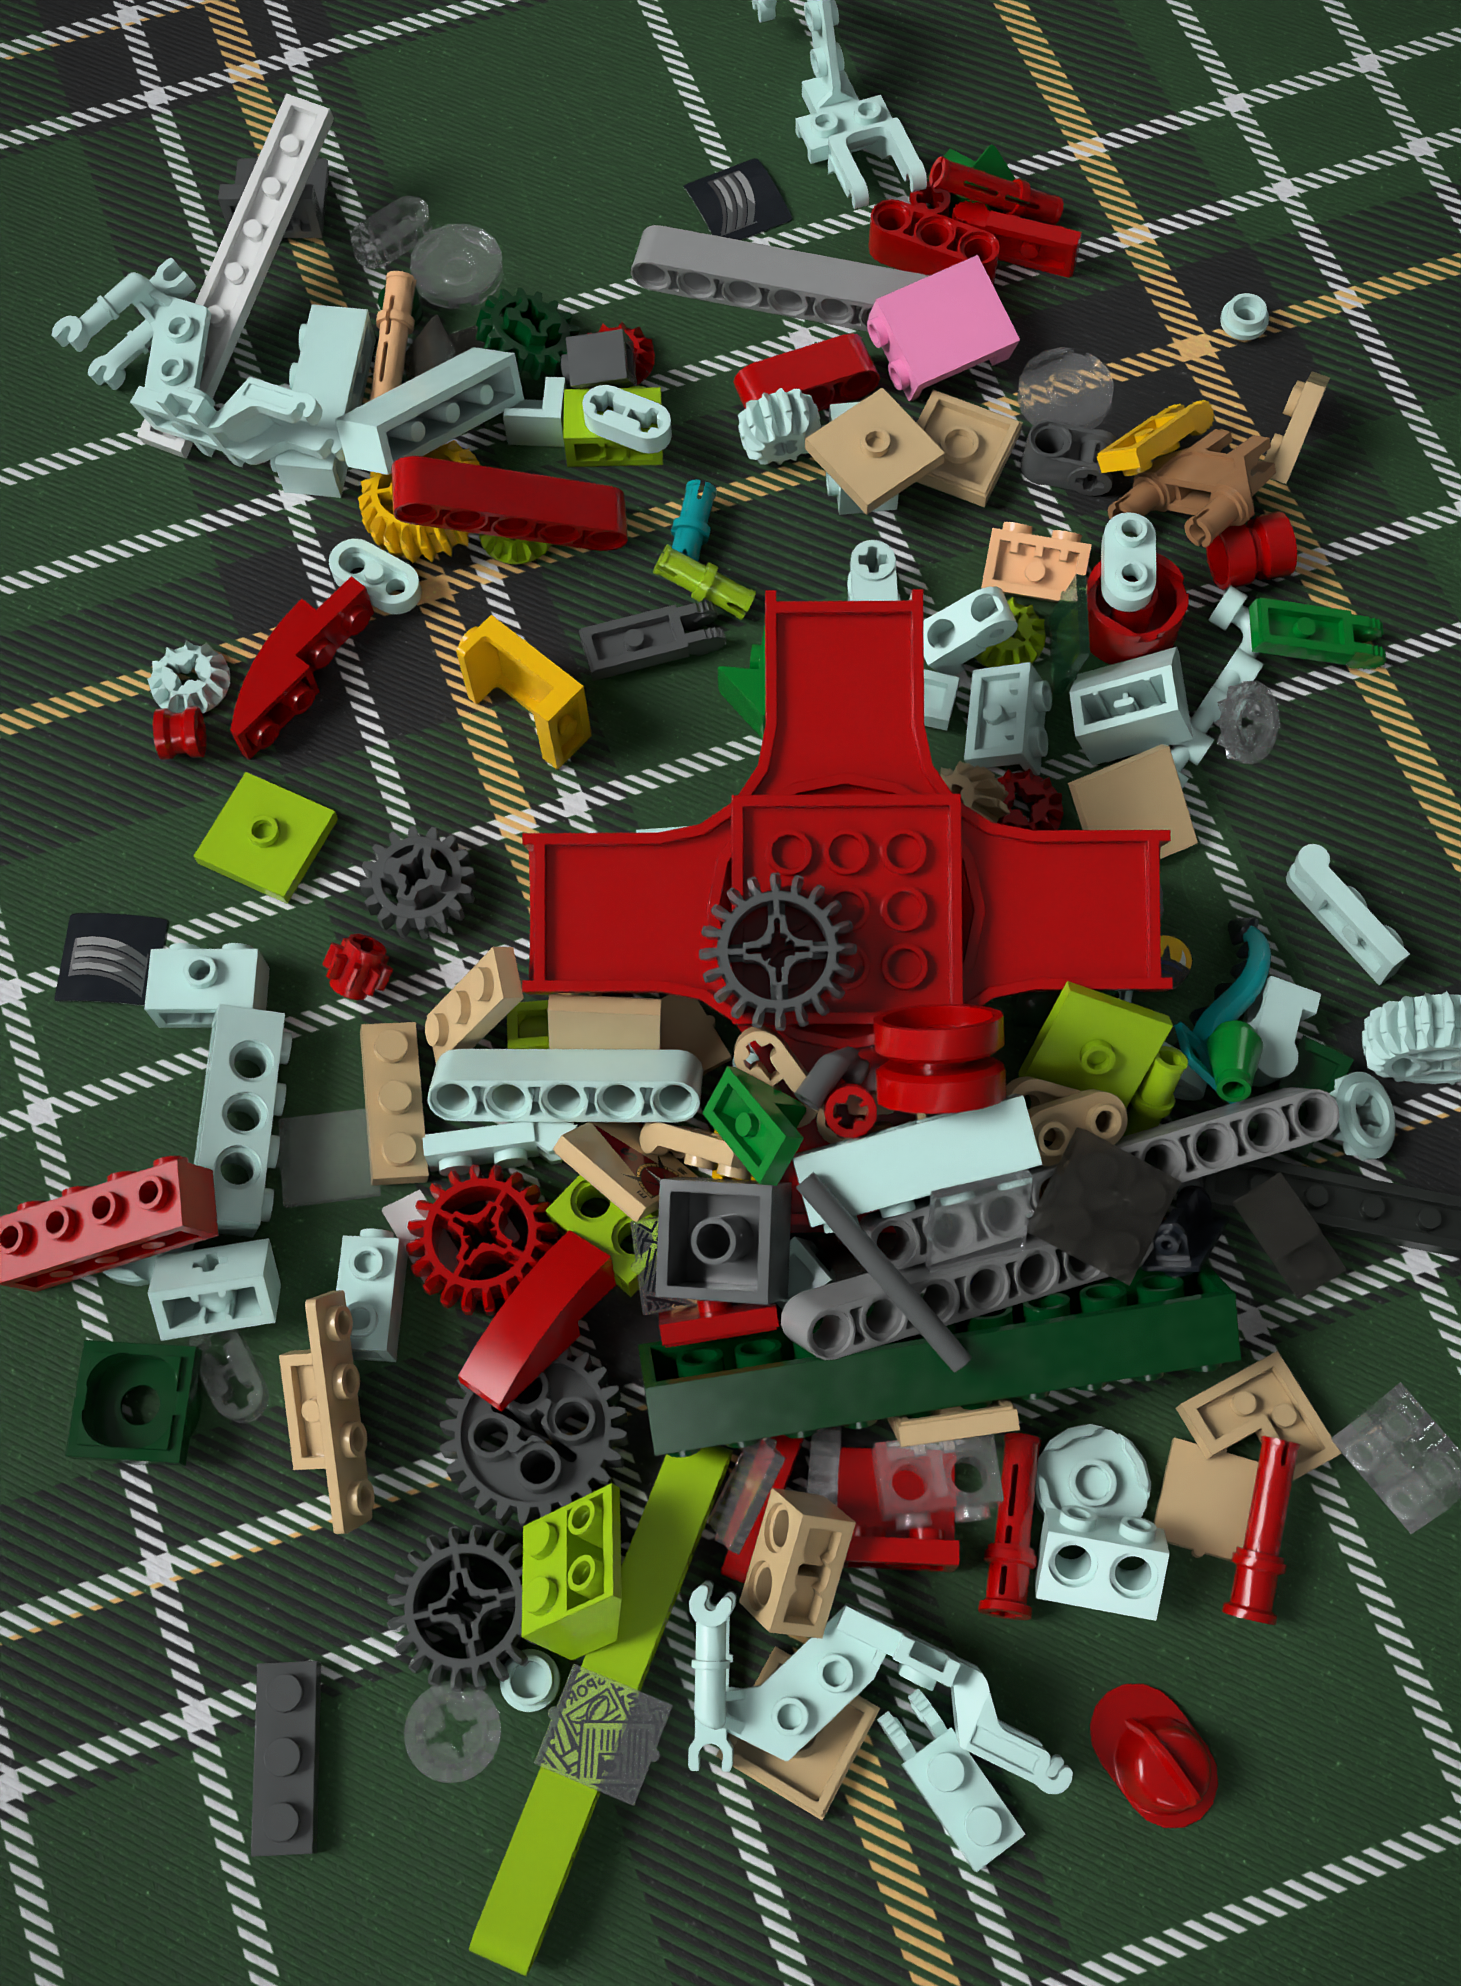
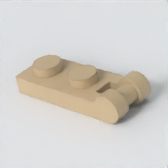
M647 1122L641 1130L640 1146L647 1154L664 1155L671 1151L676 1158L684 1159V1164L717 1170V1174L732 1178L751 1180V1173L717 1133L664 1122Z

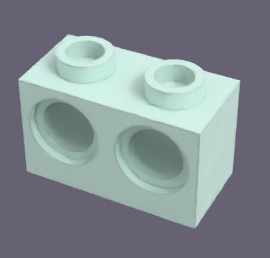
M1064 1506L1061 1510L1046 1507L1037 1553V1568L1034 1569L1036 1598L1156 1621L1170 1554L1164 1529L1157 1528L1154 1523L1139 1517L1129 1516L1118 1521L1097 1517L1093 1511L1079 1506ZM1069 1545H1077L1086 1550L1081 1557L1076 1559H1066L1057 1554L1063 1547ZM1130 1556L1140 1557L1145 1560L1141 1567L1134 1570H1125L1117 1566L1122 1559Z

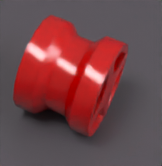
M186 707L183 712L173 713L167 708L154 711L153 737L160 759H173L177 754L187 753L192 758L204 757L206 752V728L200 707Z

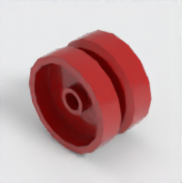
M934 1004L897 1008L882 1012L873 1017L875 1051L890 1059L876 1069V1091L879 1105L890 1110L907 1113H960L984 1109L999 1104L1006 1098L1005 1067L1002 1062L990 1057V1055L1005 1045L1004 1016L1000 1010L969 1004Z

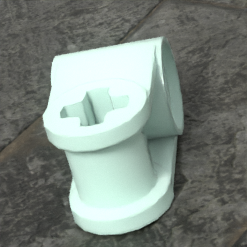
M867 540L858 544L851 555V571L847 582V601H901L897 590L894 551L889 545L878 540Z

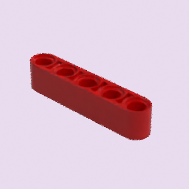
M422 456L400 458L391 467L393 515L397 520L404 523L597 551L615 550L623 547L628 541L625 495L621 489L613 486Z

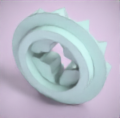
M186 640L184 647L175 650L166 647L165 656L160 661H152L153 672L151 677L147 679L152 696L161 708H167L173 713L183 712L186 707L198 706L203 714L217 706L225 697L230 685V671L223 655L214 651L207 642L202 646H197ZM192 668H195L199 679L202 681L188 680L183 686L178 675L175 673L179 674L182 672L188 674Z
M1353 1072L1335 1079V1090L1329 1094L1336 1100L1340 1118L1334 1131L1333 1139L1343 1141L1345 1154L1357 1155L1361 1161L1382 1157L1392 1146L1396 1128L1393 1106L1386 1090L1378 1080L1364 1072Z

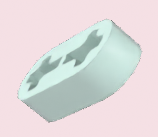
M610 385L596 386L584 395L582 405L585 425L592 433L648 454L657 453L665 449L670 443L672 437L670 413L659 403ZM607 406L613 407L614 411L606 410L603 415L597 414V410L604 411L607 408ZM651 423L658 425V428L651 427L648 432L641 431V427L648 428Z

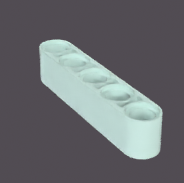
M454 1049L443 1053L437 1060L427 1101L430 1109L437 1116L450 1121L682 1122L692 1118L699 1110L703 1068L695 1055L683 1050Z

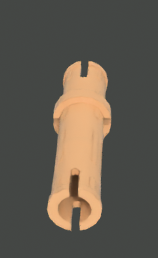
M390 271L386 275L383 309L378 312L376 318V326L380 330L369 401L402 384L408 335L413 333L415 325L411 311L417 280L414 279L413 275L403 271Z

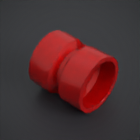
M1281 511L1258 515L1254 519L1249 520L1247 526L1245 523L1240 526H1229L1206 547L1210 573L1215 584L1222 590H1227L1230 586L1236 588L1249 585L1254 581L1255 576L1259 580H1272L1289 576L1294 573L1297 565V544L1294 530L1289 518Z

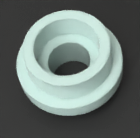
M1243 293L1235 296L1224 306L1220 322L1223 330L1231 337L1238 340H1253L1265 332L1269 322V313L1265 302L1259 296Z

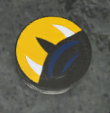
M1160 935L1162 978L1172 977L1173 989H1176L1187 979L1192 969L1193 957L1189 947L1182 940L1171 935Z

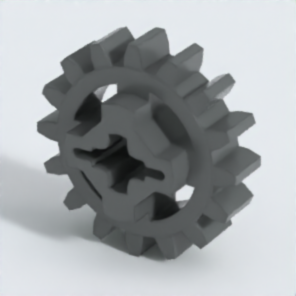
M415 826L409 827L408 838L402 840L394 831L389 833L391 846L386 849L381 845L375 844L372 849L377 861H364L362 864L363 871L368 879L362 880L359 883L364 897H368L364 902L370 915L378 914L377 919L384 930H387L396 923V929L401 938H406L411 928H417L421 938L427 939L429 927L434 925L443 934L448 932L446 919L452 916L462 921L465 915L460 903H473L475 900L472 888L469 886L477 883L474 869L469 867L472 863L466 849L458 851L459 847L456 837L453 835L440 842V836L436 827H431L426 837L419 836ZM439 860H442L450 867L452 877L447 875L446 870L440 869L438 865ZM385 888H389L391 894L396 895L398 899L397 906L385 896Z

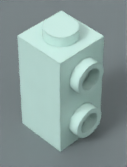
M363 1229L360 1231V1236L343 1235L336 1291H344L346 1306L352 1315L353 1327L350 1339L353 1360L396 1362L408 1255L401 1240L394 1238L393 1232L383 1229Z

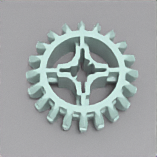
M1447 991L1438 995H1430L1425 992L1424 996H1404L1399 1002L1388 1001L1383 1004V1007H1377L1370 1011V1016L1364 1019V1031H1362V1047L1364 1056H1366L1367 1068L1375 1071L1377 1075L1383 1078L1393 1077L1396 1082L1409 1081L1418 1084L1449 1083L1451 1085H1454L1455 1082H1461V995L1449 994Z

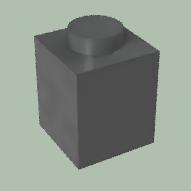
M623 329L566 337L567 354H562L561 369L566 384H570L573 389H592L599 385H610L617 388L637 386L634 344Z

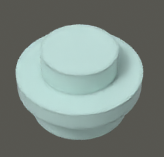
M526 1649L522 1650L528 1657L529 1663L523 1667L516 1663L512 1657L504 1664L507 1667L509 1678L504 1682L500 1681V1689L505 1700L515 1709L523 1712H536L546 1708L555 1699L560 1687V1673L556 1663L549 1655L539 1650Z

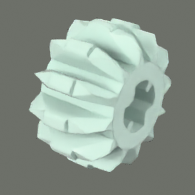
M779 388L776 393L772 394L763 392L762 398L750 400L746 403V409L738 414L740 437L748 458L758 460L760 464L764 465L772 461H776L778 465L789 459L796 461L797 456L808 453L805 449V438L821 428L817 405L814 404L811 395L802 394L800 389L784 392L782 388Z

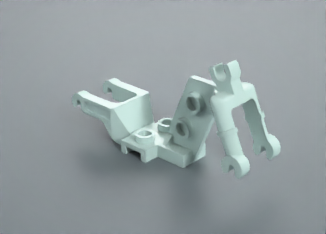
M752 0L753 10H758L760 23L775 19L777 0ZM807 0L804 4V13L808 28L812 33L814 49L810 51V60L816 78L802 81V97L810 114L795 118L796 134L798 139L803 138L810 164L828 159V174H836L847 198L852 197L854 209L869 205L866 182L851 155L852 152L867 149L881 159L893 157L904 181L910 180V190L912 193L926 189L927 177L924 165L919 159L900 120L892 118L881 95L859 101L844 71L843 52L839 43L835 41L834 26L839 23L836 1Z
M169 258L161 264L156 274L150 280L139 273H129L104 297L100 295L96 298L97 302L80 318L71 315L63 317L52 329V336L62 347L70 343L77 352H81L87 347L90 339L110 321L120 317L119 314L132 303L145 320L133 331L130 330L126 333L128 336L106 355L97 357L89 366L88 375L97 385H102L105 381L112 390H117L125 380L126 373L124 368L142 353H148L149 350L147 348L151 346L145 387H138L130 403L154 429L192 441L204 455L212 457L215 450L222 451L234 465L242 467L244 462L251 465L265 463L276 457V455L292 449L320 459H325L333 452L339 461L345 460L338 430L316 425L322 417L323 410L314 396L309 393L296 392L249 377L219 411L214 409V400L199 390L211 312L205 306L182 300L195 290L196 285L186 272L182 271L173 258ZM302 416H304L308 422L302 421L300 419L302 418Z
M706 1580L693 1591L689 1600L690 1613L696 1621V1659H692V1668L695 1669V1739L691 1743L688 1752V1766L691 1771H699L700 1749L704 1745L715 1744L721 1749L723 1754L722 1771L730 1772L733 1766L734 1746L728 1738V1733L784 1761H789L874 1680L886 1654L893 1657V1660L899 1662L897 1667L900 1670L899 1675L931 1691H933L937 1681L951 1688L954 1728L961 1748L1036 1784L1042 1791L1048 1794H1059L1069 1787L1073 1772L1068 1765H1064V1760L1060 1755L1054 1754L1050 1758V1754L1046 1749L1042 1748V1744L1037 1738L997 1719L987 1679L975 1664L961 1659L944 1648L941 1649L912 1635L911 1632L891 1625L848 1603L827 1622L822 1639L811 1637L764 1683L747 1688L729 1687L730 1662H733V1654L729 1653L730 1614L736 1606L737 1595L733 1591L727 1592L718 1604H713L711 1602L714 1588L712 1580Z

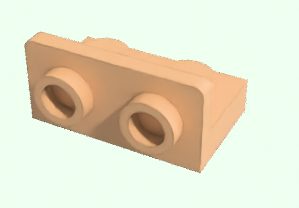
M1004 522L1002 529L992 528L981 589L999 587L1004 594L1074 606L1080 605L1092 545L1081 543L1082 535L1061 530H1053L1051 538L1032 535V526L1013 522Z

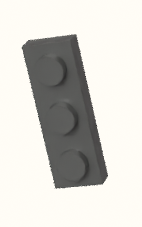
M319 1661L257 1664L251 1857L317 1853L321 1662Z

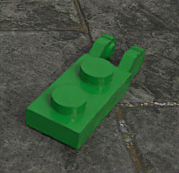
M1261 597L1259 599L1256 598L1249 606L1252 652L1342 665L1347 664L1349 668H1363V670L1376 669L1381 667V665H1385V649H1382V646L1366 644L1368 641L1378 640L1384 634L1383 624L1380 619L1354 615L1349 610Z

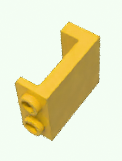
M490 615L479 627H472L464 634L456 653L468 698L475 704H478L494 688L498 687L534 715L542 758L558 770L592 736L584 686L493 615Z

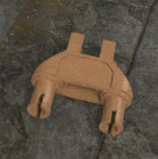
M1215 429L1191 447L1153 460L1150 469L1136 474L1133 488L1108 507L1109 519L1127 512L1145 516L1151 510L1161 512L1169 510L1195 515L1186 521L1184 525L1185 533L1196 546L1202 544L1203 547H1207L1227 527L1243 525L1255 515L1252 496L1276 473L1275 463L1259 460V457L1271 448L1270 438L1253 435L1226 454L1220 452L1233 441L1231 432Z

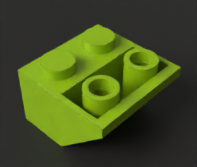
M611 1483L523 1526L521 1637L570 1660L579 1658L617 1641L622 1602L620 1487Z

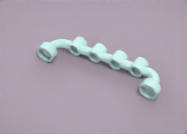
M1232 586L1229 587L1213 611L1209 621L1225 631L1230 623L1235 624L1240 628L1243 640L1191 718L1193 739L1174 744L1171 748L1182 788L1189 778L1180 772L1188 760L1198 765L1214 741L1213 738L1206 735L1213 722L1223 727L1238 705L1239 701L1231 697L1232 693L1238 685L1247 690L1264 665L1255 659L1259 653L1252 652L1249 609L1243 606L1248 596Z

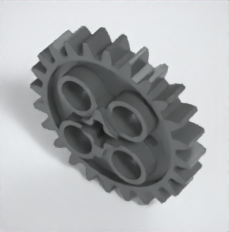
M569 1346L530 1384L542 1387L540 1396L534 1402L520 1404L515 1402L514 1399L506 1407L530 1429L538 1431L543 1426L551 1443L577 1455V1459L574 1462H568L563 1459L551 1446L537 1436L532 1435L526 1439L518 1423L502 1414L493 1412L494 1406L461 1384L459 1379L457 1380L465 1394L464 1399L448 1398L445 1402L449 1410L457 1418L440 1422V1428L443 1433L455 1439L440 1445V1451L445 1458L457 1459L445 1470L452 1481L464 1479L457 1489L461 1497L467 1500L479 1494L474 1507L480 1515H485L496 1505V1519L500 1525L505 1526L515 1512L518 1513L519 1523L523 1528L524 1525L532 1522L534 1514H540L543 1517L592 1493L591 1489L595 1484L600 1487L611 1484V1478L605 1471L606 1467L623 1468L624 1461L622 1456L612 1448L628 1445L629 1438L626 1431L614 1427L628 1421V1416L625 1408L612 1407L622 1398L618 1386L603 1388L609 1380L606 1368L601 1367L589 1373L592 1366L590 1354L585 1352L572 1362V1351ZM583 1415L589 1418L587 1427L581 1433L566 1435L561 1432L562 1424L568 1417ZM494 1431L508 1433L505 1445L494 1452L481 1450L483 1439L489 1433ZM549 1462L555 1465L553 1475L546 1482L533 1484L527 1481V1474L535 1464Z

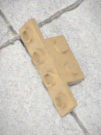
M337 1290L310 1298L305 1302L311 1349L286 1352L279 1355L293 1470L326 1469L333 1531L335 1534H348L372 1519L374 1489L368 1480L365 1458L367 1433L364 1425L361 1423L358 1402L360 1376L357 1367L353 1363L350 1339L353 1327L352 1315L346 1306L344 1291Z

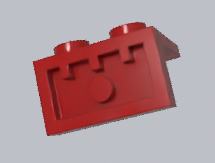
M843 1447L839 1450L837 1507L856 1522L843 1568L954 1572L959 1566L960 1541L954 1540L955 1455L948 1451Z

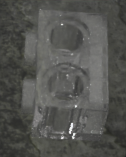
M1401 1382L1364 1409L1331 1438V1441L1410 1534L1447 1511L1461 1498V1451Z
M994 1434L901 1447L898 1440L879 1442L874 1444L871 1451L881 1522L896 1520L897 1530L928 1527L932 1525L931 1516L954 1513L956 1523L991 1518L990 1508H997L1004 1501ZM960 1463H968L976 1467L982 1477L981 1489L974 1493H966L959 1490L952 1481V1467ZM903 1470L915 1472L923 1481V1496L916 1500H905L899 1497L892 1485L893 1476Z

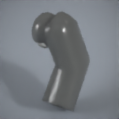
M848 1046L827 1053L818 1059L794 1095L808 1107L819 1110L840 1079H843L846 1083L860 1085L871 1071V1064L866 1059L858 1056L859 1051L853 1047Z

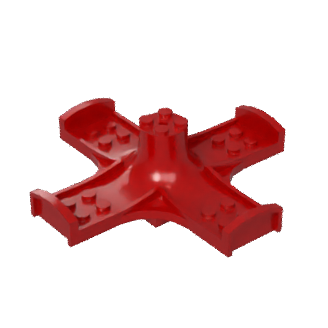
M912 589L909 600L776 601V590H765L766 725L758 766L738 795H731V803L702 823L658 833H522V845L529 851L530 879L529 980H522V992L529 995H549L551 993H666L703 1001L730 1019L732 1025H737L740 1031L743 1032L753 1027L752 1018L756 1009L747 1006L744 1014L739 1019H735L731 1016V1011L739 999L734 994L720 1004L714 999L715 993L726 986L723 978L713 983H706L703 978V974L706 971L719 967L717 960L704 961L699 958L700 949L717 948L718 942L702 936L703 926H713L721 929L724 924L712 915V907L717 904L731 913L736 907L730 902L727 891L730 888H735L744 900L750 898L752 895L748 889L747 879L751 877H756L759 881L761 893L771 891V873H779L781 876L780 890L790 892L794 876H802L804 882L800 895L809 898L814 887L817 885L823 886L825 892L817 905L822 910L835 900H838L842 905L838 914L830 918L833 926L843 921L852 922V931L846 935L838 936V943L856 944L857 953L852 956H839L838 963L851 966L855 972L852 978L834 975L832 982L841 986L845 990V994L842 999L834 998L826 991L820 996L829 1008V1012L825 1016L818 1014L813 1005L809 1004L804 1007L809 1020L807 1026L800 1027L796 1021L795 1012L785 1013L786 1028L784 1031L777 1032L782 1036L808 1073L818 1059L827 1053L848 1046L859 1051L858 1056L866 1059L871 1064V1071L860 1084L868 1091L876 1090V1069L890 1060L878 1054L874 1047L873 1017L882 1012L897 1008L934 1004L982 1006L994 998L1028 991H1062L1067 981L1095 991L1163 992L1173 989V978H1162L1160 938V849L1171 841V830H1029L992 823L961 803V794H953L933 766L924 725L923 589ZM768 906L752 912L741 921L734 931L730 945L757 941L765 934L768 926ZM785 906L787 929L794 937L802 940H812V942L825 941L821 930L808 915L798 909ZM779 923L774 924V938H772L771 947L761 949V952L747 953L761 954L764 961L771 958L769 965L776 967L777 982L782 981L781 968L784 967V961L787 956L795 955V952H809L807 950L794 951L791 943L785 946L786 939L780 937ZM826 959L798 963L791 969L788 974V999L805 993L815 985L824 971ZM744 962L730 963L735 977L743 987L759 997L771 1000L770 979L764 968L756 964H745ZM765 1012L762 1026L765 1025L776 1030V1013ZM756 1041L750 1042V1046L768 1072L772 1074L776 1071L770 1060V1052L774 1046L769 1043L761 1047ZM784 1079L777 1083L783 1093L800 1101ZM840 1079L836 1086H839L846 1082L843 1079ZM845 1104L836 1105V1113L834 1115L841 1114L842 1120L839 1123L848 1126L855 1117H865V1115L849 1114ZM894 1110L891 1114L877 1115L875 1122L888 1121L894 1127L905 1124L908 1121H915L916 1113L912 1114ZM816 1117L809 1124L796 1128L804 1138L796 1153L830 1144L818 1132ZM791 1160L780 1182H792L790 1233L824 1232L823 1224L811 1227L802 1194L796 1189L799 1183L793 1161ZM880 1209L857 1215L858 1222L866 1215ZM888 1226L881 1231L896 1233L893 1226Z

